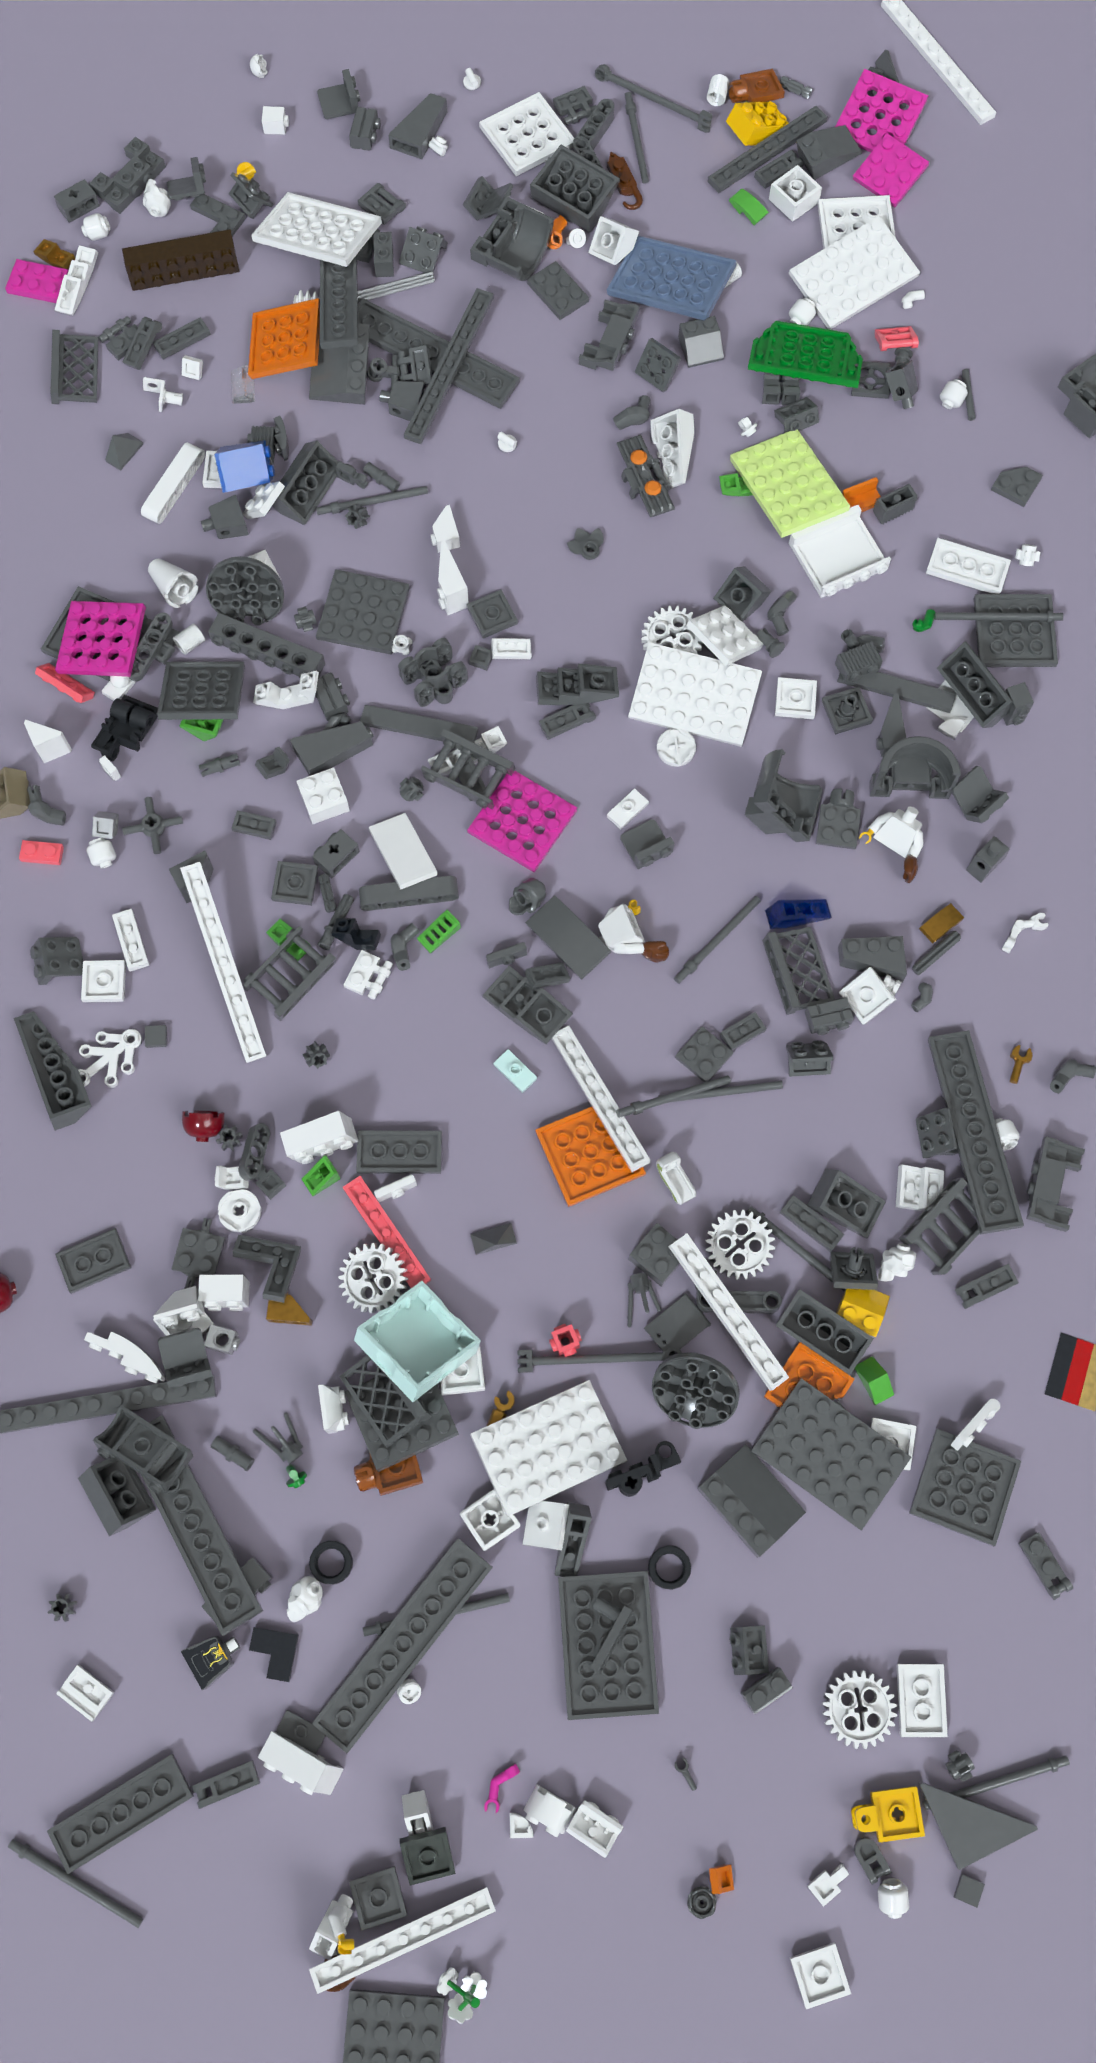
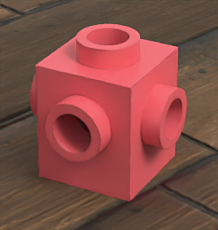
M562 1324L555 1327L554 1331L551 1332L552 1339L549 1340L553 1352L558 1351L559 1356L564 1354L565 1357L577 1353L576 1349L580 1347L579 1342L582 1341L578 1329L574 1330L572 1324L568 1326ZM567 1338L570 1343L564 1346L561 1340Z

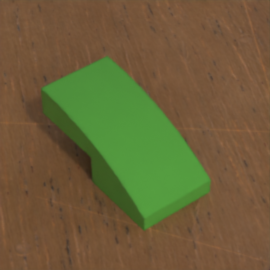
M740 189L729 199V202L739 214L743 212L753 225H756L769 213L754 196L744 189Z
M738 473L719 476L722 495H753L743 481V478L738 477Z
M279 919L266 934L280 946L287 939L286 935L293 928ZM293 943L286 950L297 961L306 954L296 943Z

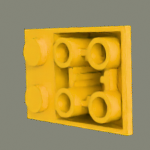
M771 101L735 103L726 120L727 124L745 146L757 145L789 124L787 118L777 109V105Z

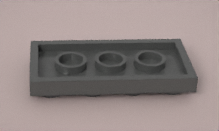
M358 1130L357 1173L441 1174L442 1131Z

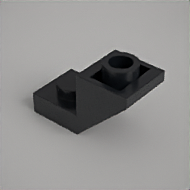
M337 918L331 932L333 937L356 950H376L381 937L379 930H360L356 918Z

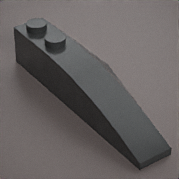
M34 1011L15 1017V1024L54 1130L56 1131L75 1124L91 1108V1103L78 1069L72 1064L69 1057L63 1052Z

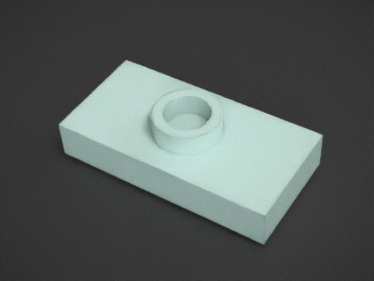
M509 1049L493 1063L522 1093L537 1080V1076Z

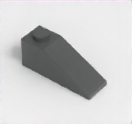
M898 693L893 695L879 738L876 739V748L880 750L881 757L884 756L893 744L906 738Z
M567 1502L569 1510L562 1550H558L555 1576L569 1577L578 1575L592 1519L590 1508L587 1505Z

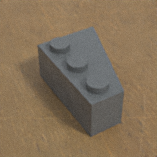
M903 936L841 939L838 946L840 966L861 972L872 967L878 976L884 978L888 974L891 978L903 983L907 976Z

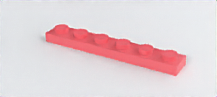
M358 1176L343 1187L344 1191L380 1244L385 1245V1251L389 1247L393 1248L391 1255L399 1253L397 1261L404 1260L400 1267L408 1270L402 1273V1275L408 1278L406 1282L409 1287L412 1288L421 1281L425 1284L430 1282L431 1278L362 1177Z

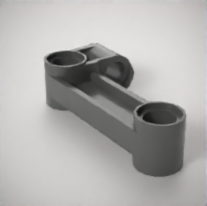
M695 1285L696 1305L699 1310L705 1313L714 1312L710 1305L706 1306L701 1302L703 1295ZM728 1291L741 1310L746 1313L773 1314L778 1311L782 1304V1297L776 1291ZM766 1299H775L777 1305L775 1307L768 1306Z

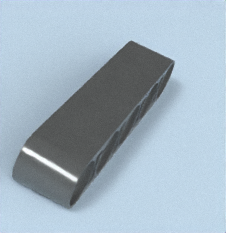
M455 876L429 878L401 890L396 882L366 885L359 888L360 908L364 911L448 902L459 898L457 878Z

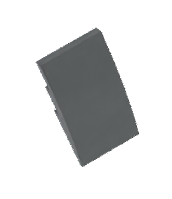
M578 663L577 669L558 667L557 673L537 671L538 705H578L619 697L617 667Z
M555 895L525 922L581 980L611 953V950Z
M511 966L505 969L482 996L510 1020L544 1044H547L573 1015L572 1012L542 987L532 989L527 977L521 976Z

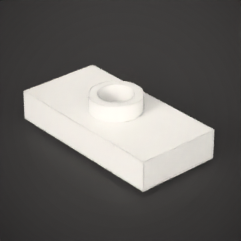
M492 638L491 640L492 659H531L532 657L530 639Z
M634 788L607 814V818L621 830L649 804V801Z
M411 1174L375 1190L374 1193L378 1202L390 1197L395 1199L404 1195V1191L417 1186V1183Z

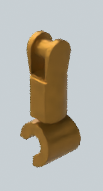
M507 1391L506 1395L509 1401L505 1405L501 1403L500 1398L495 1396L494 1402L497 1409L492 1410L486 1426L506 1418L507 1414L504 1412L510 1410L515 1404V1397L510 1391Z

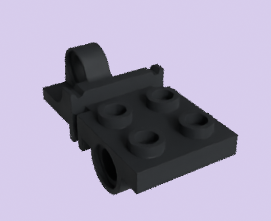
M124 695L122 699L116 698L110 708V717L105 718V723L101 724L102 729L91 744V748L100 751L102 757L105 755L110 761H114L117 758L120 745L138 752L140 750L139 741H143L158 717V708L127 695Z
M662 1441L656 1446L655 1454L649 1456V1464L643 1466V1463L639 1462L629 1466V1471L623 1474L621 1470L610 1473L609 1479L605 1481L607 1490L618 1487L625 1496L631 1497L636 1495L642 1488L643 1477L647 1478L648 1483L661 1477L660 1471L681 1463L674 1445L669 1441ZM662 1445H667L671 1448V1455L668 1458H663L659 1454V1448ZM628 1478H631L636 1482V1484L634 1485L635 1489H631L630 1486H625V1483L628 1481Z

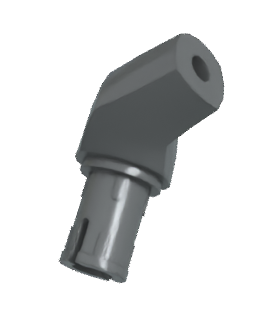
M640 396L638 406L628 407L613 418L619 430L631 425H641L648 420L650 416L648 407L651 401L648 396Z
M787 591L780 596L767 613L768 620L773 622L778 636L789 632L783 616L797 598L792 591Z
M850 629L844 630L841 634V639L848 646L847 651L871 641L878 653H882L884 650L885 638L873 635L856 637Z
M32 785L33 790L29 786L27 788L30 804L28 805L29 812L46 823L64 826L66 821L65 811L51 808L42 801L40 786Z
M410 923L401 933L393 934L391 937L393 957L397 968L401 971L410 968L407 943L420 933L413 923Z
M1075 1059L1067 1060L1054 1075L1050 1083V1089L1057 1094L1061 1093L1068 1082L1075 1076L1093 1079L1096 1073L1095 1065L1080 1064Z

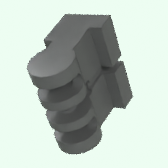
M764 372L762 404L779 405L780 396L781 405H788L798 401L800 397L799 378L782 375L783 382H779L781 375Z

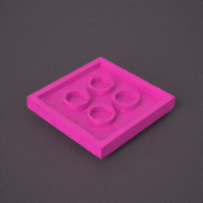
M886 133L854 173L853 180L876 196L889 195L891 206L895 208L929 166V161Z

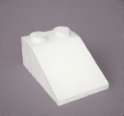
M442 541L438 577L439 588L437 589L438 603L442 610L445 609L447 615L467 608L468 589L446 542Z

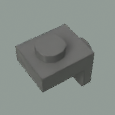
M276 747L272 755L258 759L255 766L265 779H269L285 773L290 760L280 747Z

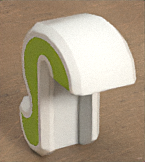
M672 1151L657 1159L656 1166L662 1180L671 1191L673 1199L677 1204L681 1205L696 1197V1191L680 1165L681 1158L676 1152Z

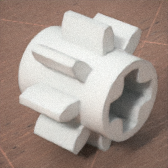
M1022 544V549H1017L1015 558L1019 560L1020 565L1033 566L1034 561L1039 562L1041 552L1036 551L1037 546Z

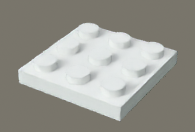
M725 605L691 619L687 624V627L725 666L759 651L764 645Z

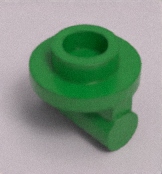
M291 1464L286 1467L290 1477L286 1482L288 1487L298 1488L305 1483V1478L307 1477L305 1471L298 1473L294 1465Z

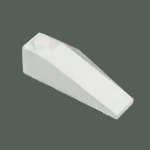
M677 409L651 420L652 441L657 446V455L662 461V470L671 488L686 482L694 438L693 414Z

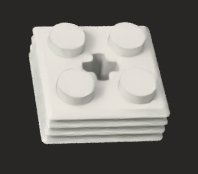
M495 1489L460 1512V1516L483 1551L488 1550L520 1527V1523L514 1514L509 1517L506 1516ZM487 1514L496 1516L493 1526L484 1523Z

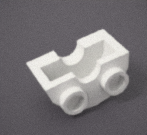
M536 1784L523 1810L527 1813L525 1818L535 1825L538 1822L547 1826L545 1830L548 1833L558 1837L559 1833L564 1834L577 1807Z

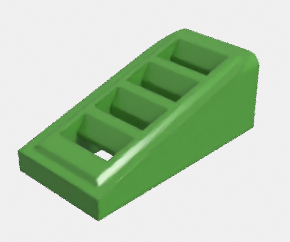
M446 910L417 940L431 954L461 929L460 922ZM446 920L452 924L451 927L445 923ZM442 926L446 932L443 933L438 927ZM433 931L440 936L439 939L434 936ZM427 936L433 940V945L426 939Z

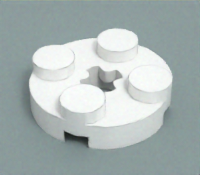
M240 1189L230 1191L222 1197L218 1205V1215L221 1223L228 1230L245 1233L258 1223L262 1208L259 1200L253 1193ZM244 1206V1214L236 1216L234 1209Z

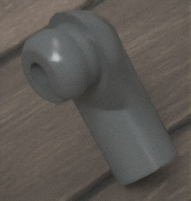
M345 713L333 715L324 730L336 728L339 725H349L351 718Z
M923 982L919 985L920 998L911 1004L915 1012H919L931 1003L933 988L930 984Z

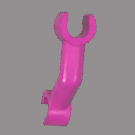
M516 1763L491 1779L489 1798L484 1805L485 1812L488 1810L490 1802L496 1804V1813L499 1811V1785L519 1774L520 1770Z

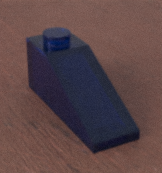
M826 899L778 900L765 910L770 929L790 928L832 918Z

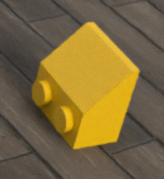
M845 1289L836 1313L865 1333L876 1337L890 1296L876 1290Z

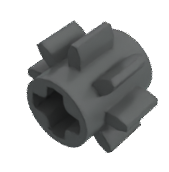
M360 503L347 508L349 512L345 517L347 518L348 525H354L355 529L367 525L366 520L370 517L366 510L367 507H361Z
M306 606L298 608V614L294 615L297 628H303L304 632L313 630L312 625L317 624L313 610L307 611Z
M416 777L405 778L400 783V795L406 801L410 802L414 799L418 801L423 796L424 786Z
M314 1042V1044L306 1046V1053L303 1054V1057L309 1067L314 1065L319 1069V1067L327 1064V1057H330V1054L324 1043L318 1045Z
M225 1125V1129L220 1131V1138L216 1142L217 1144H222L221 1148L223 1151L230 1148L234 1152V1147L242 1145L239 1138L243 1137L241 1132L236 1133L237 1127L235 1125L232 1129ZM227 1136H228V1137L233 1136V1139H232V1140H230V1139L226 1140L225 1138H226Z
M56 1594L57 1600L49 1601V1604L52 1606L48 1614L55 1615L54 1621H59L62 1616L63 1620L67 1622L69 1621L68 1615L76 1614V1611L73 1609L77 1601L70 1600L71 1594H66L64 1599L61 1594ZM62 1604H66V1608L63 1611H59V1607Z
M956 1750L947 1755L950 1761L945 1763L954 1780L960 1778L964 1782L973 1777L970 1771L975 1769L966 1752L961 1754Z

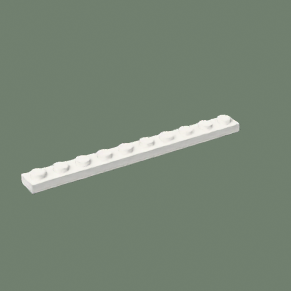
M882 0L881 7L977 122L982 125L995 118L996 111L902 0Z
M197 862L182 867L180 869L246 1063L264 1058L266 1054L201 863Z

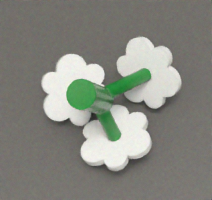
M450 1967L447 1972L441 1975L437 1992L445 1996L454 1989L458 1993L454 1996V1999L448 2001V2016L450 2019H456L459 2024H462L465 2020H470L473 2017V2011L470 2007L477 2008L480 2005L479 1999H483L486 1996L487 1981L482 1979L478 1972H473L470 1976H464L463 1984L460 1988L456 1985L459 1973L453 1967Z

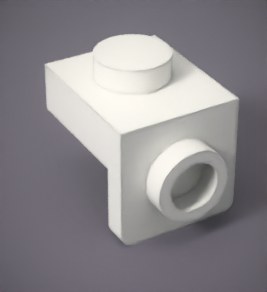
M216 1166L215 1186L224 1190L247 1189L249 1181L240 1177L239 1167L226 1168Z

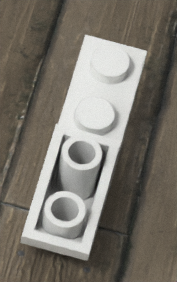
M87 1332L84 1340L90 1343L89 1348L101 1352L102 1348L110 1351L108 1355L117 1359H121L123 1356L120 1364L126 1367L124 1371L136 1376L140 1372L146 1375L144 1379L157 1383L158 1380L165 1381L166 1377L155 1361L134 1343L113 1332L110 1333L108 1339Z

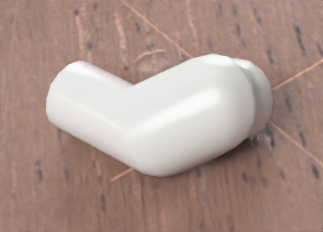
M924 290L908 292L901 301V303L903 302V308H912V301L923 300L925 298Z

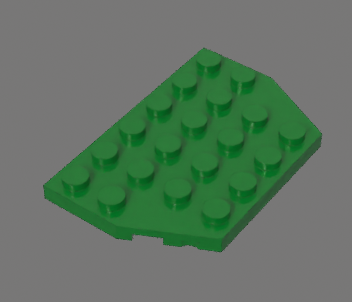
M775 321L770 328L763 332L760 338L756 337L753 340L748 370L858 388L863 358L856 352V346L851 341L849 333Z

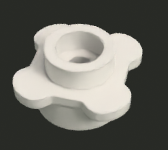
M396 635L391 651L393 653L400 652L403 655L409 654V646L412 644V639L404 635Z

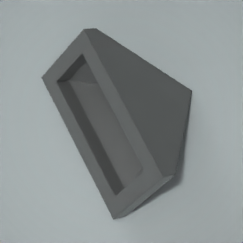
M129 433L113 435L106 455V462L121 471L142 447L143 442Z
M511 1223L470 1234L476 1255L517 1244Z

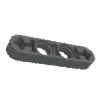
M159 613L154 617L139 643L132 669L136 670L138 668L139 673L135 672L134 675L131 673L129 679L136 682L144 678L171 631L173 622L167 613ZM166 620L167 624H162L161 626L159 622ZM150 636H159V640L157 642H149ZM148 651L150 656L147 659H141V652Z

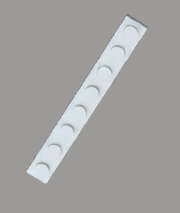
M567 1026L559 1030L552 1038L554 1044L631 1172L649 1164L650 1158L625 1117H617L616 1110L619 1107L571 1028Z
M685 1234L668 1246L768 1389L772 1391L786 1381L789 1376L690 1236Z
M488 1888L479 1890L351 1950L352 1954L350 1955L341 1954L310 1968L309 1971L317 1994L495 1912L496 1910Z

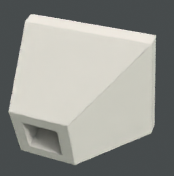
M193 1286L175 1291L153 1315L154 1320L162 1326L165 1325L166 1328L179 1325L178 1322L187 1319V1322L200 1319V1316L204 1315L205 1311L203 1305L198 1301L199 1288Z

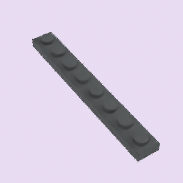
M814 106L708 176L707 182L718 193L722 192L794 144L796 140L826 123L828 116L817 106Z

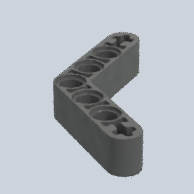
M603 99L598 103L573 140V151L601 168L603 167L594 152V148L614 120V102L612 100Z

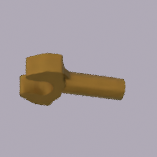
M1020 1045L1016 1046L1010 1054V1057L1015 1061L1010 1082L1014 1084L1018 1083L1023 1064L1030 1063L1033 1057L1030 1048L1026 1051L1025 1057L1020 1056Z

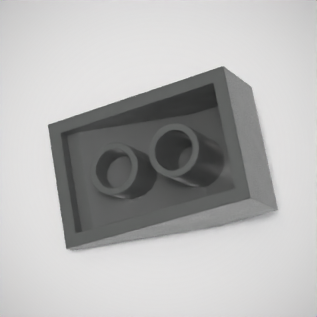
M846 125L812 131L796 140L798 155L814 180L862 154Z
M825 1169L807 1206L829 1220L864 1238H868L886 1201L841 1171Z

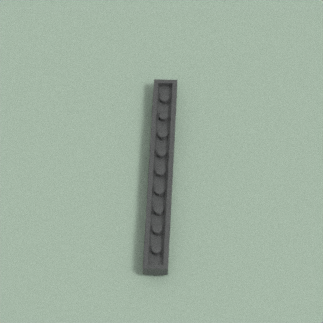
M476 288L404 432V439L422 444L494 299L493 293Z
M212 1374V1377L206 1378L203 1381H194L181 1387L169 1388L168 1383L165 1382L0 1410V1434L117 1414L118 1408L121 1405L130 1411H137L217 1397L214 1375Z

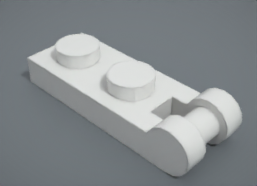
M990 1399L956 1437L951 1446L957 1451L962 1445L967 1448L975 1438L972 1435L975 1430L980 1433L987 1424L985 1419H992L995 1413L998 1412L1000 1409L999 1401Z

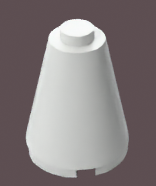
M159 558L149 564L148 572L170 606L179 608L181 604L185 603L187 605L194 599L198 592V586L196 585L198 579L195 575Z

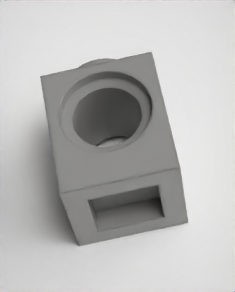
M98 811L93 817L92 836L113 839L118 832L119 814Z
M211 1324L204 1346L208 1349L232 1355L233 1351H237L239 1347V1334L236 1331ZM227 1335L229 1337L228 1343L220 1346L218 1343L219 1338Z

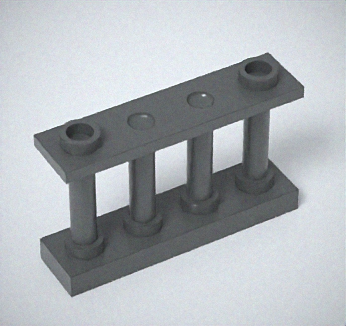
M443 729L440 736L444 746L431 769L425 766L421 767L424 778L431 783L436 781L476 801L475 803L481 808L486 809L488 807L493 810L494 804L489 798L502 775L507 773L512 776L515 771L514 763L453 732ZM456 748L460 750L461 755L447 778L439 774L438 771L450 750ZM472 756L478 759V764L466 785L463 786L455 782L467 759ZM491 765L495 767L496 771L481 795L472 789L485 766Z
M300 926L296 930L294 928L291 929L286 935L287 939L254 974L251 972L244 979V990L248 991L253 987L275 1006L274 1016L279 1021H282L336 963V957L331 953L327 956L320 955L300 937L303 934V928ZM293 943H296L317 962V967L313 971H308L286 951ZM280 957L302 976L304 981L299 986L293 985L272 966ZM265 972L270 974L289 991V996L285 1001L283 999L279 1000L258 981Z
M954 1178L898 1238L903 1244L913 1243L919 1246L936 1264L931 1271L933 1275H945L952 1268L951 1264L980 1234L977 1222L969 1228L950 1208V1202L954 1198H958L975 1216L972 1202L964 1193L965 1190L963 1188L968 1183L963 1178ZM940 1213H944L964 1234L957 1244L936 1223V1218ZM926 1228H930L950 1249L943 1259L922 1238V1233Z

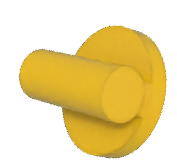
M242 162L238 165L236 172L238 175L240 173L250 180L253 178L256 170L249 162Z

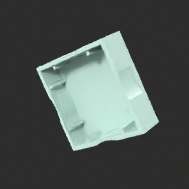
M423 1281L401 1295L394 1304L379 1311L357 1328L354 1341L412 1402L475 1355L481 1342L459 1318L455 1317L445 1307L444 1303Z

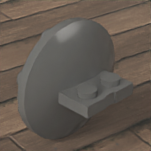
M241 556L227 558L216 564L207 578V598L217 613L243 623L245 616H252V623L261 625L272 620L282 608L284 587L281 579L271 567L257 559Z
M680 1353L665 1359L656 1369L652 1380L653 1396L662 1411L671 1420L691 1426L694 1429L713 1427L726 1422L735 1413L738 1406L740 1390L732 1372L721 1362L703 1354ZM681 1418L687 1419L689 1422L683 1421Z

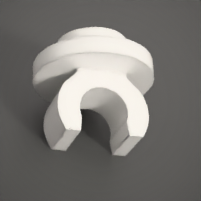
M748 417L738 422L741 429L744 430L741 436L746 435L749 437L756 431V422L751 424Z

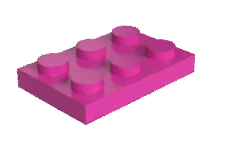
M16 259L5 289L9 294L57 303L64 275H68L69 270Z

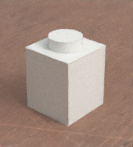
M263 106L262 125L264 134L285 135L286 127H289V116L285 114L284 107Z

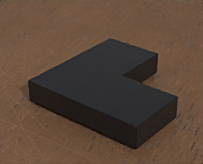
M257 1627L253 1628L249 1651L271 1655L266 1678L290 1682L299 1635Z

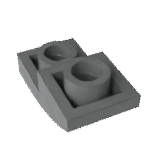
M277 416L274 418L276 434L274 435L276 440L274 448L277 454H281L284 461H286L289 456V444L281 416Z

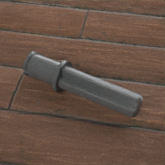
M348 894L343 895L329 924L324 927V934L318 942V946L322 949L330 950L335 939L331 934L337 918L346 917L354 901L352 896Z

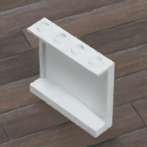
M859 505L851 507L847 512L795 532L790 536L789 545L821 598L832 596L843 588L848 589L859 581H866L877 573L882 574L889 567L891 558H884L860 518L862 510Z

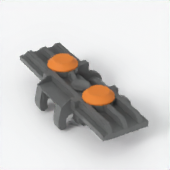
M638 435L617 442L619 451L627 466L623 470L621 477L624 483L628 481L630 484L629 495L631 499H635V495L639 493L650 518L675 510L668 494L671 485L666 481L660 468L659 459H653L652 455H650L642 436ZM651 469L654 470L658 481L653 479L650 472Z

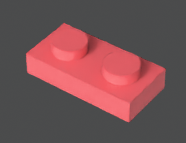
M22 840L19 860L21 862L61 865L64 846L59 843Z

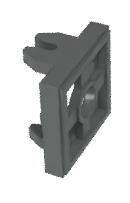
M862 361L861 371L867 369L868 374L865 377H860L859 383L864 384L867 389L860 386V384L858 388L852 387L851 396L888 399L889 385L885 373L892 368L890 363ZM874 370L880 371L885 379L877 378L874 375ZM867 378H873L876 383L870 385L867 384L865 380ZM877 385H883L881 388L873 390Z

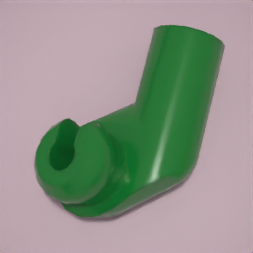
M928 609L923 620L919 619L917 621L915 619L912 623L913 629L916 632L930 629L934 621L935 611Z

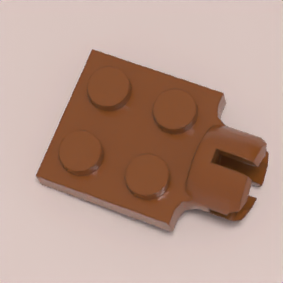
M773 68L740 75V79L729 83V86L731 85L729 97L732 103L773 101L784 98L785 94Z
M371 1455L368 1462L354 1467V1475L356 1476L359 1490L366 1491L376 1488L379 1490L380 1496L423 1483L416 1455L380 1472L376 1470Z

